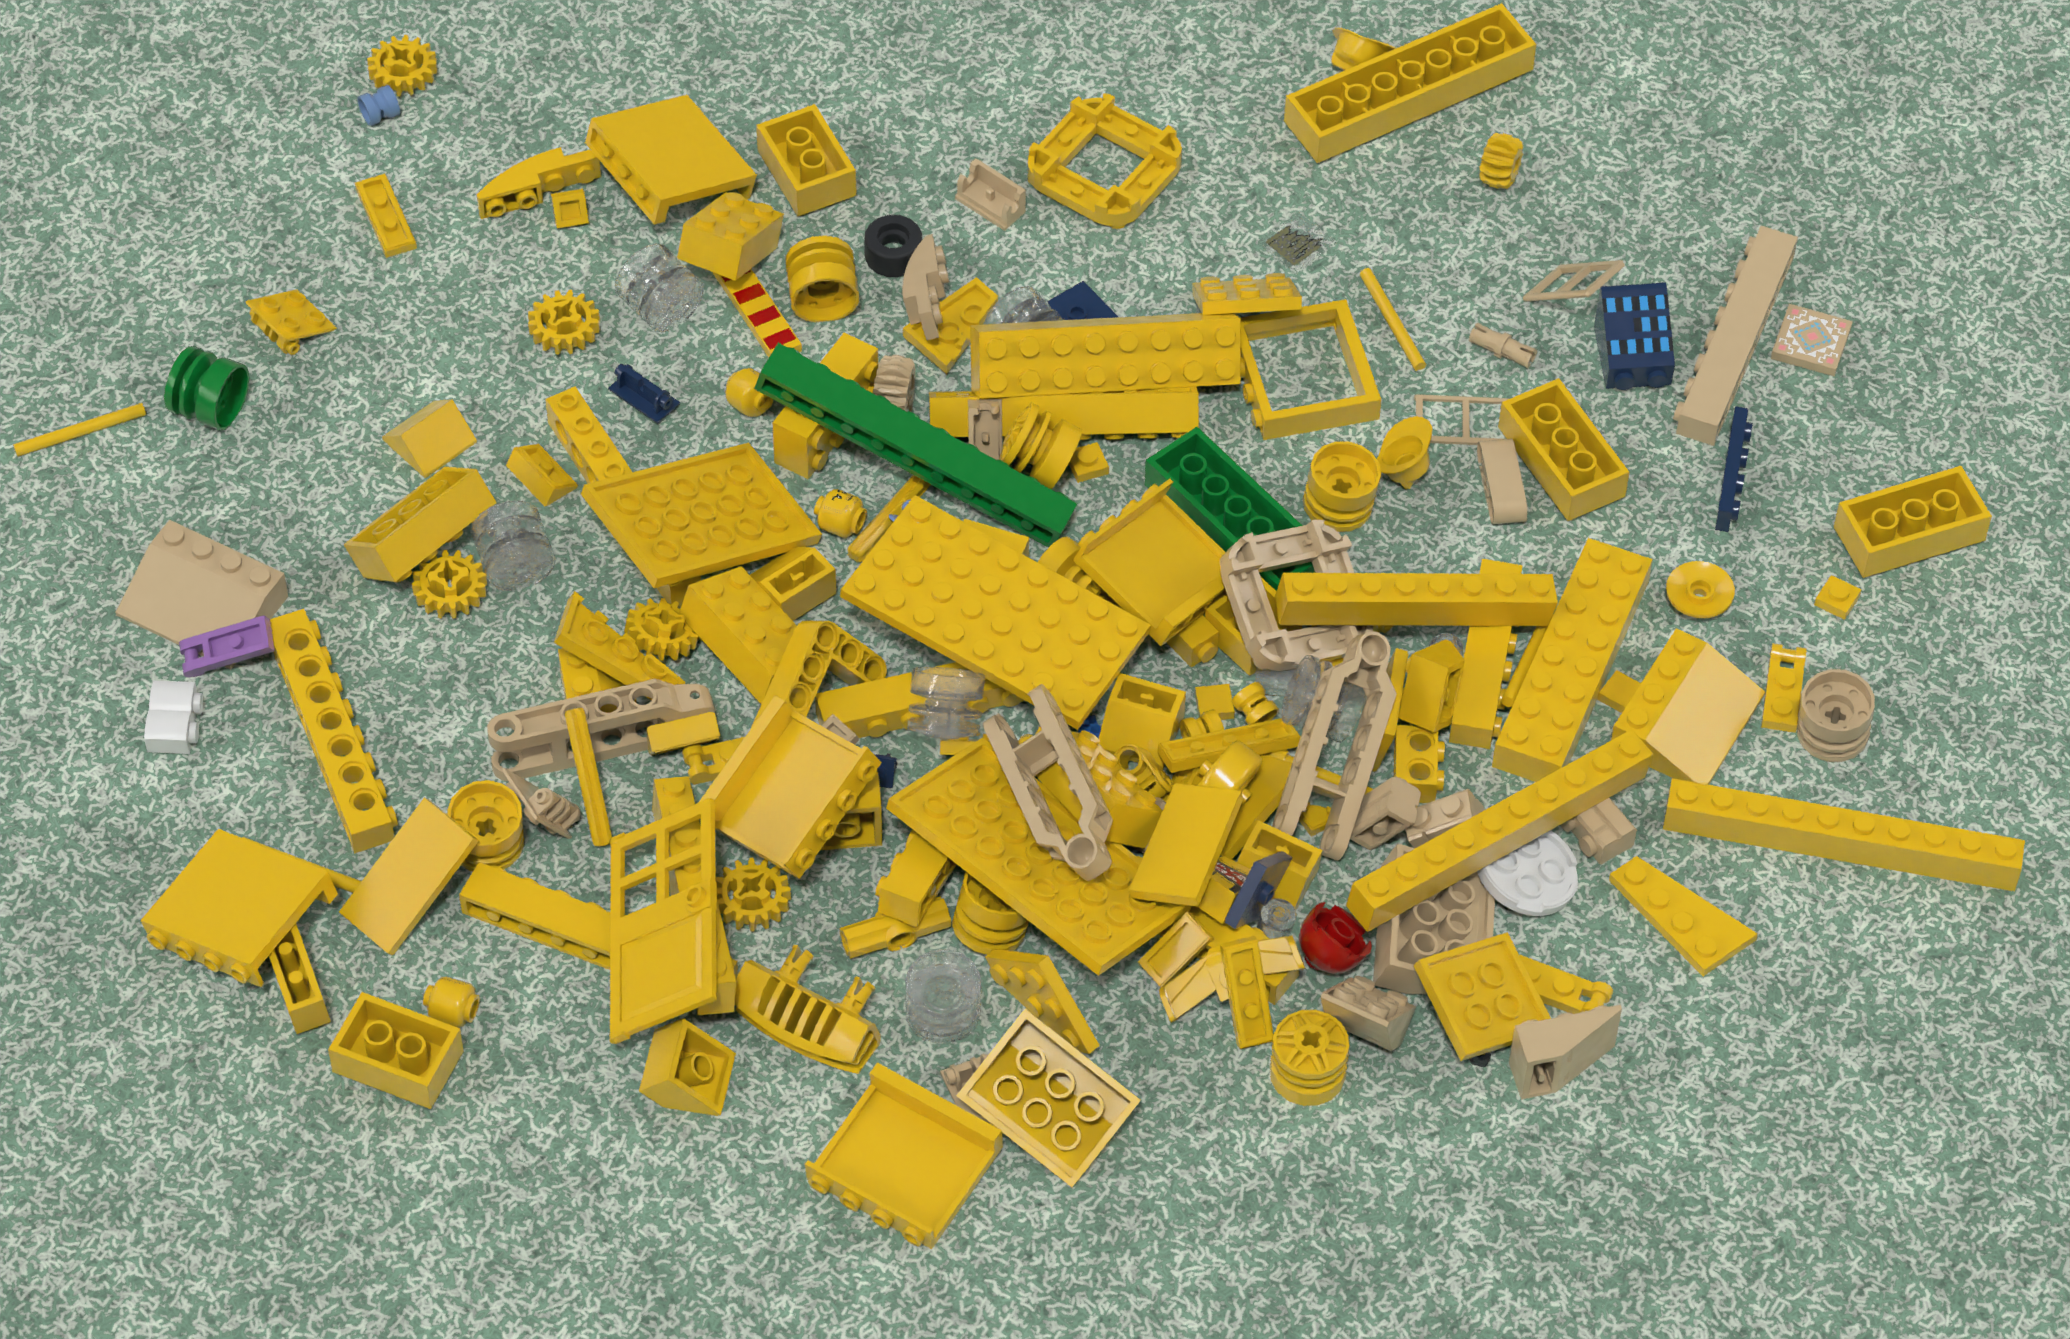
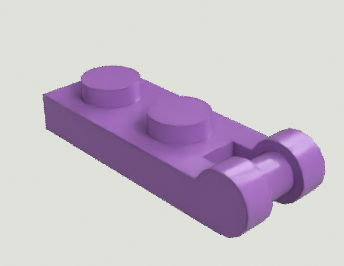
M265 615L189 637L179 642L180 653L185 658V663L182 665L183 675L188 678L201 676L206 671L275 651L270 619ZM203 649L204 657L199 658L198 653Z

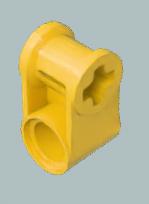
M1124 744L1115 751L1114 755L1119 760V766L1133 774L1137 778L1136 783L1143 790L1157 798H1162L1171 792L1174 783L1160 768L1148 750L1132 744ZM1137 753L1139 763L1136 768L1130 770L1128 767L1129 758Z

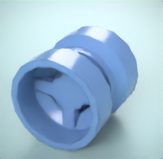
M389 85L378 88L377 93L373 95L365 93L357 98L361 114L369 126L379 123L382 117L393 118L400 115L399 103Z

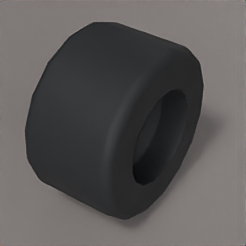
M886 215L870 223L864 237L865 260L868 267L876 274L885 277L904 276L913 252L922 241V232L918 224L910 218L901 215ZM890 243H898L903 246L898 248H889L884 245Z

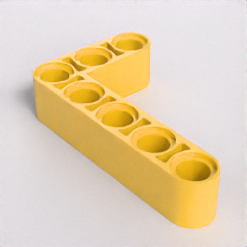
M802 621L798 623L791 636L752 726L774 695L785 700L794 711L806 717L827 670L847 684L856 685L886 678V663L881 656L834 622Z

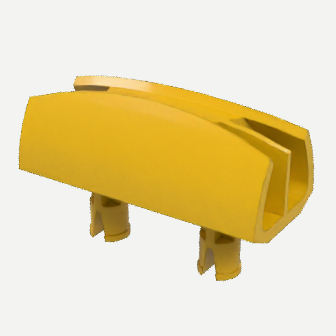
M795 944L779 971H772L753 960L744 962L736 978L735 1010L743 1018L789 1049L834 1068L859 1074L880 1045L881 1039L877 1026L859 1015L870 995L875 990L871 983L867 981L863 986L860 977L855 976L841 1003H834L798 984V980L814 956L806 949L802 953L799 946Z

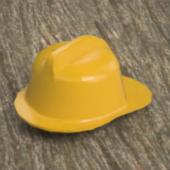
M1339 27L1332 30L1333 35L1337 38V42L1331 57V63L1342 70H1347L1396 49L1392 45L1363 37L1348 29Z
M1413 416L1395 424L1387 432L1377 457L1381 473L1387 474L1394 482L1401 483L1405 489H1410L1414 481L1423 476L1429 469L1428 447L1433 431L1429 420L1424 417Z

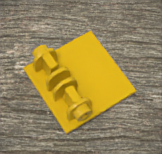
M297 289L246 301V304L251 308V321L266 336H269L272 342H276V345L285 354H296L300 349L298 343L301 338L337 329Z

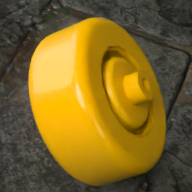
M1235 741L1221 754L1214 764L1208 759L1202 764L1198 772L1204 777L1197 786L1239 790L1242 792L1243 801L1241 805L1243 806L1252 795L1246 788L1261 767L1262 758L1243 742Z

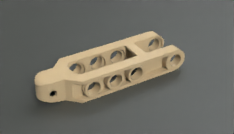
M1371 631L1354 637L1347 647L1343 662L1321 673L1272 827L1292 836L1301 812L1306 810L1311 791L1334 799L1319 849L1323 850V856L1337 861L1344 855L1349 844L1397 694L1386 672L1391 650L1389 641L1379 632ZM1343 681L1363 688L1367 699L1338 786L1317 778L1318 771H1315L1322 746L1327 745L1329 738L1326 737L1333 713L1338 711L1339 705L1336 703Z
M652 679L494 716L487 726L489 743L496 750L493 756H491L492 771L500 780L509 781L501 770L503 767L500 766V763L510 758L517 760L519 763L508 770L523 779L576 767L573 752L568 749L571 746L565 719V711L578 707L584 709L595 761L598 762L648 750L647 737H641L637 734V731L643 727L708 712L715 713L711 694L708 688L700 684L673 685L658 679ZM692 693H698L700 697L698 699H692L690 695ZM640 696H647L652 699L646 705L634 702ZM605 704H614L618 707L611 713L600 710ZM505 727L514 730L509 736H499L496 734L499 729ZM609 735H616L621 738V741L615 745H608L603 742V739Z
M1040 684L1028 693L1035 706L1033 712L1042 729L1040 732L1019 744L1013 730L999 713L983 722V727L1037 844L1048 850L1053 859L1066 861L1084 880L1090 881L1105 872L1112 863L1105 840L1113 819L1056 700L1043 684ZM1056 761L1067 773L1071 782L1068 786L1078 797L1083 807L1078 822L1083 834L1073 836L1068 842L1063 838L1035 779L1036 774Z

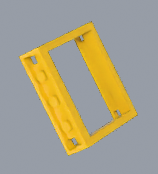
M1346 299L1303 306L1302 310L1275 311L1240 318L1241 378H1243L1245 383L1242 386L1243 396L1246 404H1252V424L1260 428L1263 440L1380 419L1381 397ZM1333 326L1357 396L1272 411L1249 341Z

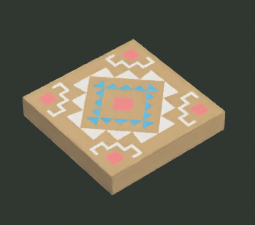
M1789 304L1772 350L1771 359L1835 377L1853 321Z

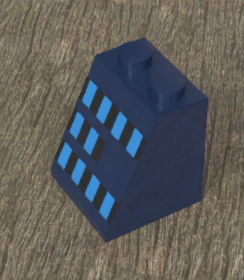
M1666 282L1601 286L1594 331L1606 389L1617 388L1619 390H1627L1632 387L1650 386L1652 388H1660L1664 385H1672L1675 360Z

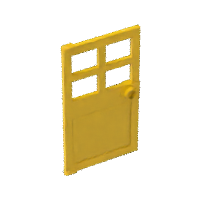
M711 797L627 834L623 832L610 839L609 1041L612 1044L628 1040L635 1033L717 1000L715 800ZM701 819V844L669 857V832ZM656 838V863L625 876V851ZM701 858V882L669 897V871ZM656 877V903L625 915V890Z

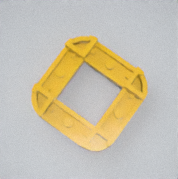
M1103 93V98H1088L1084 100L1078 96L1070 102V112L1040 144L1035 142L1031 144L1028 156V182L1042 194L1099 224L1110 226L1113 229H1121L1126 224L1137 219L1178 174L1181 168L1182 146L1177 138V131L1167 125L1162 131L1115 106V97L1110 94ZM1095 134L1144 159L1119 187L1113 185L1107 190L1066 168L1069 162Z

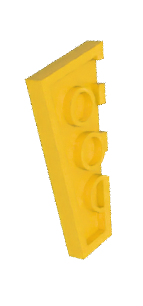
M576 591L569 597L554 640L555 644L624 685L658 679L673 685L686 683L654 655L648 654L645 656L641 653L635 644L636 641L626 632L621 636L608 626L606 622L609 619L599 610L594 614L581 603L584 598Z
M1638 856L1609 875V881L1702 976H1705L1757 940L1758 933Z

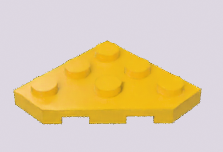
M994 949L985 956L991 967L989 972L993 980L1000 986H1003L1029 1012L1081 1053L1090 1054L1100 1046L1048 955Z

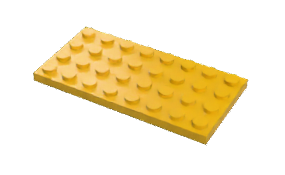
M916 495L913 496L840 590V597L1032 705L1034 704L1028 693L1040 684H1043L1056 700L1067 724L1077 730L1147 637L1151 627L1149 623Z
M983 737L888 799L887 810L1098 976L1177 921L1186 912L1191 911L1192 906L1131 898L1129 888L1141 859L1119 843L1105 841L1112 863L1105 872L1090 881L1084 880L1066 861L1053 859L1048 850L1037 844L991 743ZM1036 779L1063 838L1068 842L1073 836L1083 834L1078 820L1044 784Z

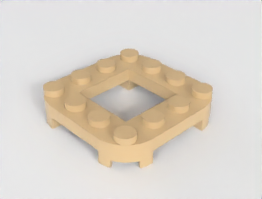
M1312 520L1304 526L1253 536V533L1246 534L1220 558L1222 581L1248 653L1253 658L1254 664L1259 669L1284 671L1344 658L1347 647L1354 637L1373 631V625H1317L1289 632L1286 629H1278L1259 574L1260 572L1312 562L1316 573H1355L1347 552L1352 547L1349 537L1346 534L1342 537L1336 530L1325 525L1324 520Z

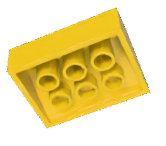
M1676 628L1614 724L1611 740L1633 729L1654 754L1649 766L1650 768L1673 779L1709 785L1764 697L1765 691L1710 644Z
M1027 1009L1022 1011L956 1095L1072 1188L1141 1101V1099Z

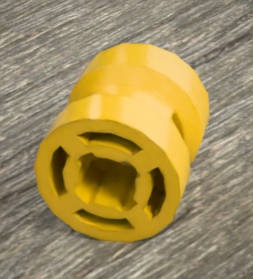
M1258 681L1243 688L1231 700L1237 711H1242L1246 716L1245 722L1247 725L1272 720L1279 713V708L1274 701L1267 699L1265 696L1266 690Z
M1214 709L1203 712L1201 717L1196 719L1193 717L1182 719L1179 724L1182 738L1224 730L1221 718Z

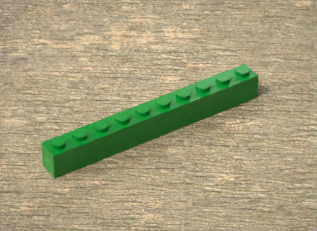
M778 342L759 374L755 390L1046 547H1050L1060 538L1077 506V503L1070 500L1065 494L1055 492L1040 484L1034 477L1025 476L1012 469L1002 460H996L986 455L976 446L962 442L951 436L946 430L923 421L915 413L905 411L890 403L887 398L875 395L862 388L857 382L845 379L832 372L826 365L806 358L794 348L786 347Z

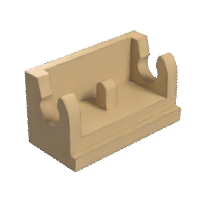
M977 158L970 163L968 178L963 174L959 175L955 199L1005 231L1025 213L1026 190Z
M1002 399L968 400V444L976 446L981 452L996 460H999L1002 452Z

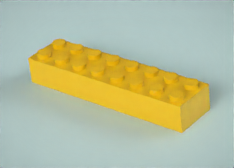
M1501 3L1286 95L1284 122L1313 159L1320 163L1532 71L1537 44Z
M1192 313L970 325L971 392L980 399L1241 384L1240 318L1233 313L1211 315Z
M1591 538L1587 539L1495 743L1492 767L1537 782L1570 763L1596 704L1598 693L1603 688L1649 583L1653 559Z

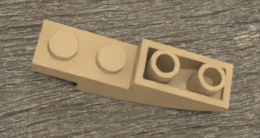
M933 234L926 235L913 252L905 270L902 286L903 300L910 324L921 322L926 340L939 338L937 324L943 323L939 298L946 297L944 284L949 283L942 245H935Z

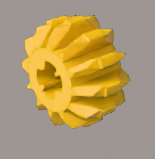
M1494 133L1488 139L1479 167V176L1483 183L1498 189H1508L1515 182L1523 156V144L1520 139L1505 133Z

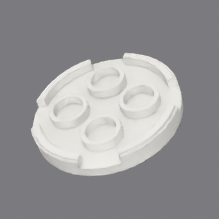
M1551 830L1477 871L1482 884L1497 901L1507 908L1525 915L1545 916L1560 911L1569 903L1578 888L1577 860L1569 846Z

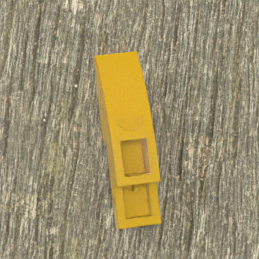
M561 147L530 157L499 174L477 194L480 219L499 217L510 211L532 208L537 204L543 203L542 193L554 192L566 186L589 183L594 179L601 178L600 160L591 150L564 156Z

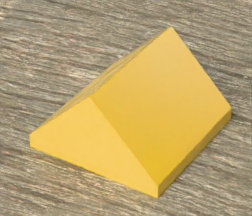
M453 399L431 402L382 436V440L424 478H427L477 443L476 437Z

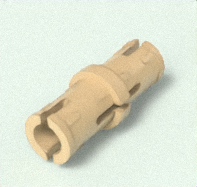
M1480 323L1475 324V328L1472 329L1469 336V342L1494 352L1495 357L1500 359L1505 357L1528 369L1531 366L1529 362L1533 363L1537 355V349L1512 339V335L1506 332L1501 334Z

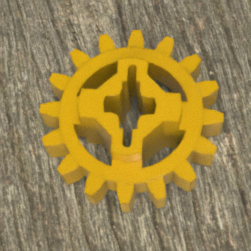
M404 35L402 40L398 41L395 36H391V43L387 44L385 41H380V49L372 48V57L367 58L369 78L374 80V86L380 88L389 85L392 90H396L397 96H401L403 91L414 95V88L424 91L425 82L433 83V74H437L436 53L431 51L429 43L421 45L419 37L409 41L408 35Z
M555 290V297L552 298L544 294L542 295L543 303L534 302V311L528 312L529 335H533V342L535 344L542 342L544 351L549 350L551 347L555 348V354L557 355L560 354L562 349H567L569 354H573V347L576 346L584 350L585 341L593 343L595 341L594 333H599L600 331L599 310L595 309L594 301L586 302L585 294L583 293L574 297L572 290H568L566 295H561L559 290Z
M443 550L442 557L437 558L435 556L430 560V563L420 562V571H413L414 582H412L413 595L416 596L417 605H425V612L427 614L437 610L438 618H442L445 612H449L452 619L457 617V611H462L468 615L470 614L469 606L479 607V597H486L485 586H487L486 573H483L482 563L474 564V556L471 554L465 559L462 558L461 550H457L454 556H449L448 551ZM447 580H451L452 587H448Z
M649 598L647 599L646 606L638 602L636 603L635 610L630 609L628 611L624 633L626 632L636 641L635 644L639 651L644 649L646 650V655H658L660 661H663L665 656L668 655L675 661L678 659L679 653L686 657L689 656L690 649H696L699 636L685 622V615L679 614V602L677 601L671 605L666 602L665 598H661L660 603H655Z
M753 857L749 858L748 865H743L739 860H736L734 870L724 867L723 877H716L717 900L720 913H723V919L726 924L735 920L737 930H740L744 924L749 925L751 932L755 931L756 924H761L765 929H768L770 919L780 922L781 912H788L789 910L788 900H791V889L788 887L787 875L780 876V868L778 866L769 869L768 860L766 859L760 865L755 864ZM772 889L776 893L773 899L770 897ZM730 890L733 891V899L731 901L728 897Z

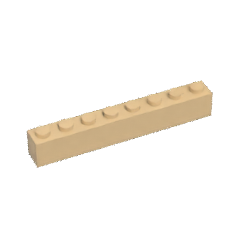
M1760 226L1756 238L1750 236L1744 255H1747L1746 261L1740 259L1734 276L1737 282L1736 284L1730 282L1724 301L1728 303L1726 307L1720 306L1714 322V325H1717L1716 331L1710 329L1704 345L1707 352L1706 354H1699L1694 368V372L1697 375L1695 378L1689 377L1684 390V396L1687 398L1685 402L1679 401L1673 417V420L1678 421L1676 434L1712 446L1715 445L1794 259L1798 241L1797 236Z

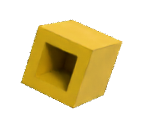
M1201 615L1166 643L1192 668L1201 661L1203 663L1210 661L1216 655L1219 631Z

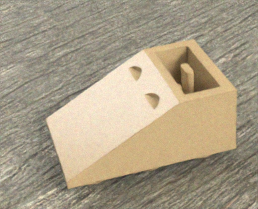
M1362 976L1350 977L1322 992L1320 998L1323 1011L1339 1020L1346 1031L1390 1051L1400 1047L1416 1008L1415 1005L1407 1002L1408 998L1405 995L1392 990H1388L1385 993L1374 988L1375 983Z
M1603 1005L1586 1012L1576 1014L1568 1012L1560 1014L1555 1018L1541 1021L1528 1020L1520 1025H1516L1509 1065L1520 1098L1526 1099L1556 1093L1615 1047L1622 1012L1621 1005L1611 1007Z

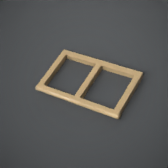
M1623 260L1559 265L1525 294L1523 300L1527 302L1590 297L1619 272L1625 264ZM1606 270L1585 290L1570 291L1590 272ZM1576 273L1557 291L1541 293L1560 275Z
M1417 394L1414 396L1417 417H1423V401L1462 403L1463 437L1432 436L1430 443L1477 445L1478 441L1500 440L1498 438L1470 437L1469 403L1501 404L1510 398Z

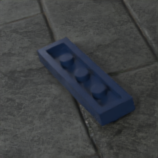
M1735 406L1715 530L1728 532L1730 521L1738 520L1741 501L1734 500L1735 494L1741 495L1745 475L1738 473L1739 468H1746L1749 449L1742 447L1743 442L1749 443L1753 423L1747 422L1749 408Z

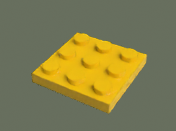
M1283 273L1266 274V279H1253L1251 275L1233 276V281H1220L1219 277L1200 278V282L1192 283L1193 297L1202 315L1302 310L1301 294L1291 278H1285Z
M1508 932L1419 959L1413 965L1460 1061L1512 1045L1516 1025H1520L1528 1020L1541 1021L1551 1019Z

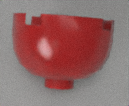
M1321 902L1308 913L1301 924L1298 939L1301 950L1305 955V961L1313 969L1326 973L1342 974L1349 972L1371 953V941L1367 944L1365 943L1362 935L1366 931L1350 913L1336 905L1331 910L1324 908L1326 902Z

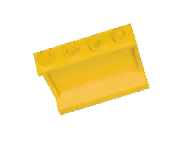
M687 94L591 118L585 144L654 225L665 222L669 206L737 189L746 200L751 197L757 174Z
M1168 479L1160 486L1153 484L1142 495L1140 501L1131 500L1122 509L1121 515L1117 518L1111 515L1102 523L1099 531L1094 533L1091 530L1086 533L1078 542L1080 550L1073 559L1123 610L1151 625L1149 635L1160 646L1203 615L1207 607L1227 594L1222 581L1220 558L1226 552L1166 495L1173 484L1171 479Z
M774 695L699 802L710 797L715 800V830L800 879L804 872L812 866L816 855L825 842L833 836L837 825L844 815L855 805L857 797L866 784L874 778L882 762L868 747L863 746L861 749L794 711L785 700Z
M217 829L140 921L147 933V940L159 950L168 949L177 953L186 961L195 960L200 962L213 972L222 971L227 973L238 982H249L262 987L264 982L258 971L261 964L315 899L330 904L338 893L328 871Z
M877 1062L869 1073V1087L815 1163L809 1160L805 1163L806 1177L809 1185L819 1193L826 1194L830 1192L839 1197L840 1202L852 1211L860 1209L869 1214L871 1219L880 1227L888 1229L891 1226L900 1231L909 1243L915 1246L923 1244L932 1249L1003 1148L1002 1130Z

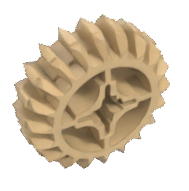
M884 355L877 369L873 394L883 396L897 407L912 412L916 378L913 360L904 358L901 355Z

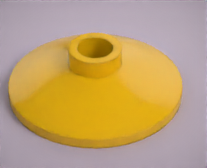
M1691 561L1679 565L1670 573L1666 583V594L1670 603L1681 613L1694 618H1712L1724 613L1731 606L1735 595V587L1729 574L1719 566L1704 561ZM1695 594H1701V595H1703L1704 597H1699V596H1696Z

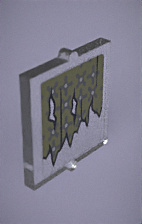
M1298 212L1258 241V245L1272 255L1275 262L1279 261L1296 275L1336 246V242L1320 230V225H1314Z

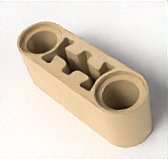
M1513 439L1478 441L1477 458L1478 463H1482V466H1479L1491 524L1526 522L1527 502Z

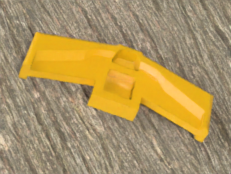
M1293 935L1258 940L1264 975L1306 969ZM1220 945L1210 948L1207 955L1159 989L1160 998L1171 1023L1215 991H1217L1221 1003L1229 1000Z

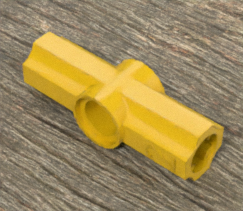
M939 896L934 899L917 927L877 911L873 918L841 927L840 937L846 955L850 959L886 947L890 951L901 950L900 946L903 949L911 946L917 937L951 927V918L944 898L942 899Z

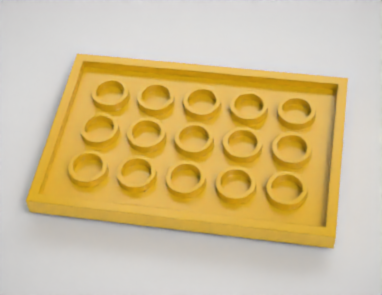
M749 442L584 484L581 492L582 497L653 588L786 553L795 547L815 545L819 543L822 536L820 530Z

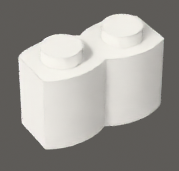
M153 680L144 733L147 752L190 754L191 743H197L199 737L198 722H195L196 714H202L203 694L197 692L195 682Z

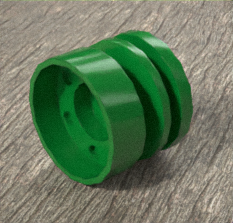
M188 346L177 357L169 372L164 393L165 407L171 413L182 414L187 419L196 418L201 424L217 430H226L244 405L249 389L250 376L248 368L244 364L226 357L217 359L214 353L204 352L199 347Z

